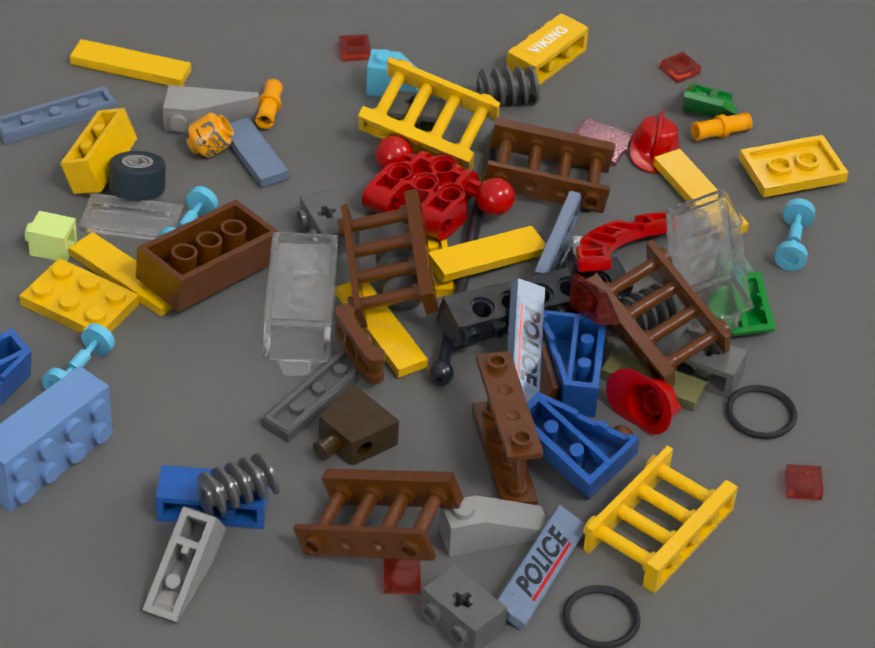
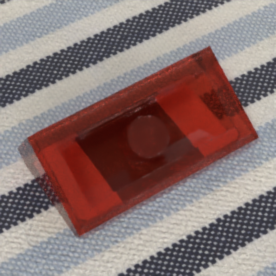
M573 274L569 305L598 325L620 324L608 293L579 274Z

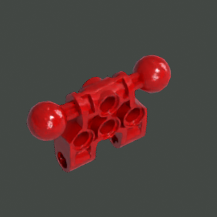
M391 135L382 139L376 147L375 160L382 171L367 185L361 198L364 208L379 214L401 209L400 206L406 204L404 191L417 189L423 208L427 235L444 241L467 220L466 202L471 197L476 198L479 209L486 215L500 217L512 209L515 202V192L512 185L503 178L492 177L483 182L478 181L479 177L475 171L465 170L463 166L457 164L456 159L452 156H432L431 153L421 151L415 155L407 140L401 136Z

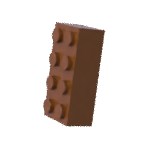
M234 200L137 247L135 278L180 312L275 263L279 231L238 200Z

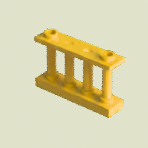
M389 57L387 60V76L392 79L376 108L370 109L363 106L358 114L359 130L380 139L391 135L401 136L410 143L415 154L426 151L431 153L432 156L449 155L454 157L457 164L463 166L465 170H472L474 167V152L470 150V147L485 118L487 117L494 121L496 117L499 118L500 102L488 94H478L420 70L406 60H396ZM405 83L419 89L404 120L399 121L389 117L387 112L402 84ZM432 94L447 102L432 130L425 132L415 128L414 125ZM458 106L475 112L459 143L453 144L442 138Z
M668 445L658 455H652L640 474L598 516L593 515L590 517L583 529V534H585L583 551L589 554L603 541L643 565L642 569L645 571L642 587L653 594L659 590L731 513L738 489L737 485L725 480L717 490H708L670 468L673 448ZM663 479L703 504L697 511L695 509L689 511L653 488ZM643 499L682 522L683 525L678 531L672 530L670 532L636 512L633 508ZM624 520L662 543L663 546L657 553L655 551L649 553L614 532L613 529Z

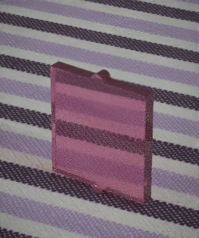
M589 118L585 119L578 130H574V134L616 143L611 162L613 167L616 166L623 155L628 153V147L632 140V133Z

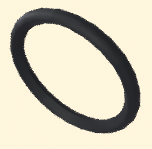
M766 385L742 387L733 392L726 403V414L731 424L740 432L754 438L774 439L781 437L795 426L797 420V410L792 400L782 391ZM754 391L773 394L783 400L790 411L789 422L783 428L774 432H757L748 429L738 422L734 416L733 404L735 400L745 393Z
M593 585L577 590L568 598L563 608V622L568 632L580 643L593 648H616L628 643L636 635L641 622L639 609L631 597L621 590L605 585ZM586 594H612L623 600L630 608L633 616L632 627L623 637L617 640L596 641L589 639L579 633L572 624L570 612L573 604Z

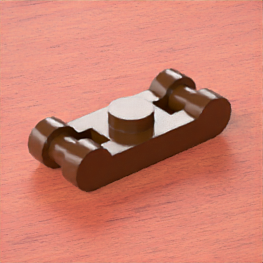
M346 303L338 305L335 308V320L337 323L335 324L334 335L367 383L372 385L382 383L385 372L383 367L385 351L380 347L373 346L370 334L367 331L364 332L355 320V308L352 305Z

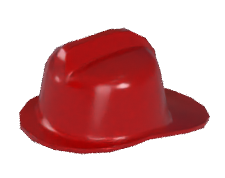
M660 111L657 116L644 118L632 134L630 158L634 165L648 173L661 174L653 166L654 158L679 149L677 125L670 119L665 118L664 111Z
M624 368L613 372L607 380L606 395L613 410L651 435H660L667 431L673 416L681 410L682 406L677 401L674 389L669 383L661 379H650L638 371Z

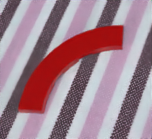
M671 211L636 215L635 221L632 222L618 219L603 224L581 238L580 245L576 247V267L579 272L611 270L610 255L615 249L643 237L680 232V221Z

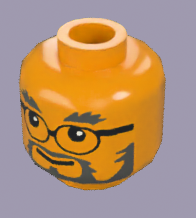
M207 113L189 125V138L186 139V142L194 154L200 153L205 158H211L230 147L232 142L231 136L234 135L230 123L222 114Z

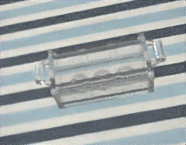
M722 188L665 210L669 255L672 258L673 266L718 320L723 319L728 324L730 330L733 331L738 329V322L742 312L752 309L754 306L748 289V274L741 232L743 219L725 189ZM674 294L673 299L680 310L686 308L677 295ZM695 318L689 321L693 329L702 327Z
M273 232L263 319V359L277 360L284 376L309 377L310 371L317 362H327L331 359V334L338 267V235Z

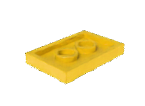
M823 135L742 149L739 154L741 164L763 198L847 182L849 173Z
M61 258L55 261L19 295L20 305L78 333H82L91 323L100 324L112 332L140 304L139 294Z

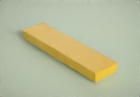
M83 39L79 41L70 55V64L168 86H183L192 71L190 62Z
M681 149L654 158L653 166L721 241L748 231L749 223Z
M528 226L431 251L432 270L441 282H446L540 257L546 243L533 226Z
M91 232L69 247V254L72 258L102 278L139 294L140 303L160 317L173 309L171 305L135 278V259L94 232Z
M351 282L336 287V296L342 304H348L347 298L353 296ZM369 282L362 284L364 297L377 294ZM387 306L366 310L368 327L361 329L370 334L374 346L380 347L385 351V361L398 378L428 367L427 357ZM355 316V320L357 321V323H358L359 326L361 327V325H360V323H359V320H358V317Z

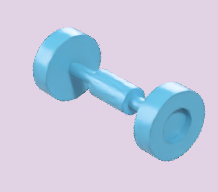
M193 187L186 196V203L190 210L180 220L177 228L198 218V215L203 216L217 209L218 199L216 195L206 187ZM164 227L157 235V237L165 233H168L176 228Z
M802 198L792 199L784 207L783 218L790 225L788 241L780 243L775 252V262L784 270H800L807 261V249L800 241L803 228L810 226L814 221L815 207L810 201Z
M89 324L81 333V340L86 349H80L67 364V371L60 368H50L42 377V384L45 390L78 366L83 368L91 359V352L100 356L107 355L115 346V339L111 332L100 324Z

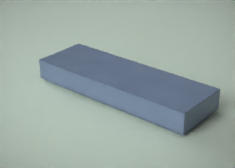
M249 118L230 123L234 135L231 136L232 142L230 147L261 188L289 179V170Z

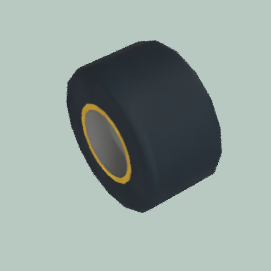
M126 151L116 154L110 159L109 189L115 196L126 200L144 201L157 198L164 193L166 163L162 157L146 151Z

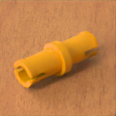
M277 79L267 80L264 85L263 94L259 96V109L255 122L262 129L273 127L276 113L281 108L280 96L283 85Z
M748 112L731 116L721 114L716 115L711 120L693 122L691 133L696 141L716 136L721 139L728 137L731 133L750 131L753 122Z

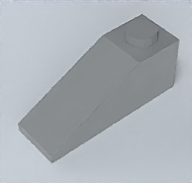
M169 85L163 105L164 131L188 133L189 125L207 113L222 114L229 123L244 118L255 121L259 109V93Z
M474 495L464 497L459 509L440 508L439 532L448 556L451 557L533 541L546 524L547 519L542 507L539 505Z
M183 506L142 610L144 612L176 623L179 622L212 565L225 533L226 527L217 517Z

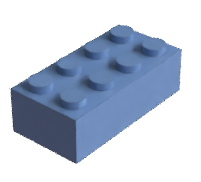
M78 366L0 423V505L11 513L21 504L28 502L35 493L48 483L54 482L61 473L73 464L80 462L87 453L109 439L113 434L109 385L81 366Z

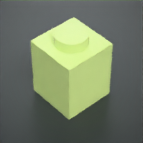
M39 211L33 222L28 223L25 230V241H28L29 254L55 261L59 258L67 261L70 257L69 247L78 242L76 218Z

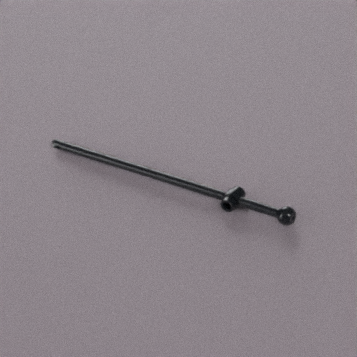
M493 129L488 140L479 179L480 182L484 181L488 160L494 162L497 160L499 150L489 148ZM476 198L465 243L479 239L484 212L479 209ZM470 275L456 279L453 294L467 291ZM445 332L443 333L437 361L432 362L428 369L429 379L437 386L449 384L454 377V369L450 364L454 347H452Z

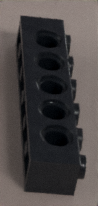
M616 256L611 257V270L579 272L576 266L521 279L545 287L544 310L585 315L575 307H591L597 312L600 311L588 298L587 290L581 278L587 280L597 273L604 282L609 281L611 283L626 274V271ZM512 281L443 296L437 319L452 347L465 344L474 345L482 340L494 337L503 338L508 335ZM634 285L620 292L617 299L628 297Z

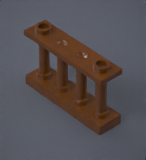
M496 117L489 148L499 150L497 162L488 160L484 181L492 177L503 178L512 185L516 195L563 205L570 191L578 192L581 195V209L604 213L611 186L600 184L601 172H609L616 143ZM511 152L529 156L527 168L509 165ZM541 159L558 162L557 175L539 171ZM571 165L589 169L588 181L569 178Z
M417 189L404 191L406 204L401 205V209L352 219L348 205H341L342 218L337 219L340 236L345 238L353 294L347 300L348 304L355 308V316L358 317L361 328L368 327L366 310L416 300V303H423L426 314L439 311L423 208ZM399 222L409 224L410 230L404 231V235L358 245L356 243L355 232ZM406 247L408 250L413 249L414 256L408 257V261L360 271L359 257ZM410 273L412 276L417 275L418 282L412 283L413 287L364 297L363 283Z
M651 239L646 242L647 260L611 283L609 281L604 282L597 273L586 281L608 295L618 319L603 301L602 304L606 307L604 310L596 304L594 305L603 316L616 323L610 325L653 379H661L673 387L675 386L676 366L714 342L724 354L730 351L732 332L723 319L718 320L673 266L672 258L667 250L663 247L659 248ZM655 270L667 283L630 307L628 305L623 306L617 299L620 292ZM674 294L686 306V308L650 331L648 329L642 330L637 324L639 316ZM694 318L706 331L670 355L666 353L662 355L656 347L657 341Z
M505 351L476 355V362L487 394V401L472 403V415L497 498L538 505L536 492L527 468V460L543 458L544 452L511 352Z
M326 468L321 480L330 497L328 504L317 524H295L293 530L305 555L434 561L436 554L427 536V531L439 508L459 509L464 497L453 472ZM343 504L358 505L348 526L333 525ZM374 506H390L380 527L364 526ZM406 507H423L413 528H396Z

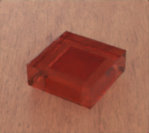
M368 34L339 36L342 62L369 60L371 49Z
M684 51L660 61V69L677 84L700 75L701 66Z
M786 464L787 498L822 500L824 488L821 466Z
M384 558V594H420V560Z

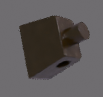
M354 384L320 415V439L313 443V450L322 461L337 454L349 465H356L398 444L399 420Z

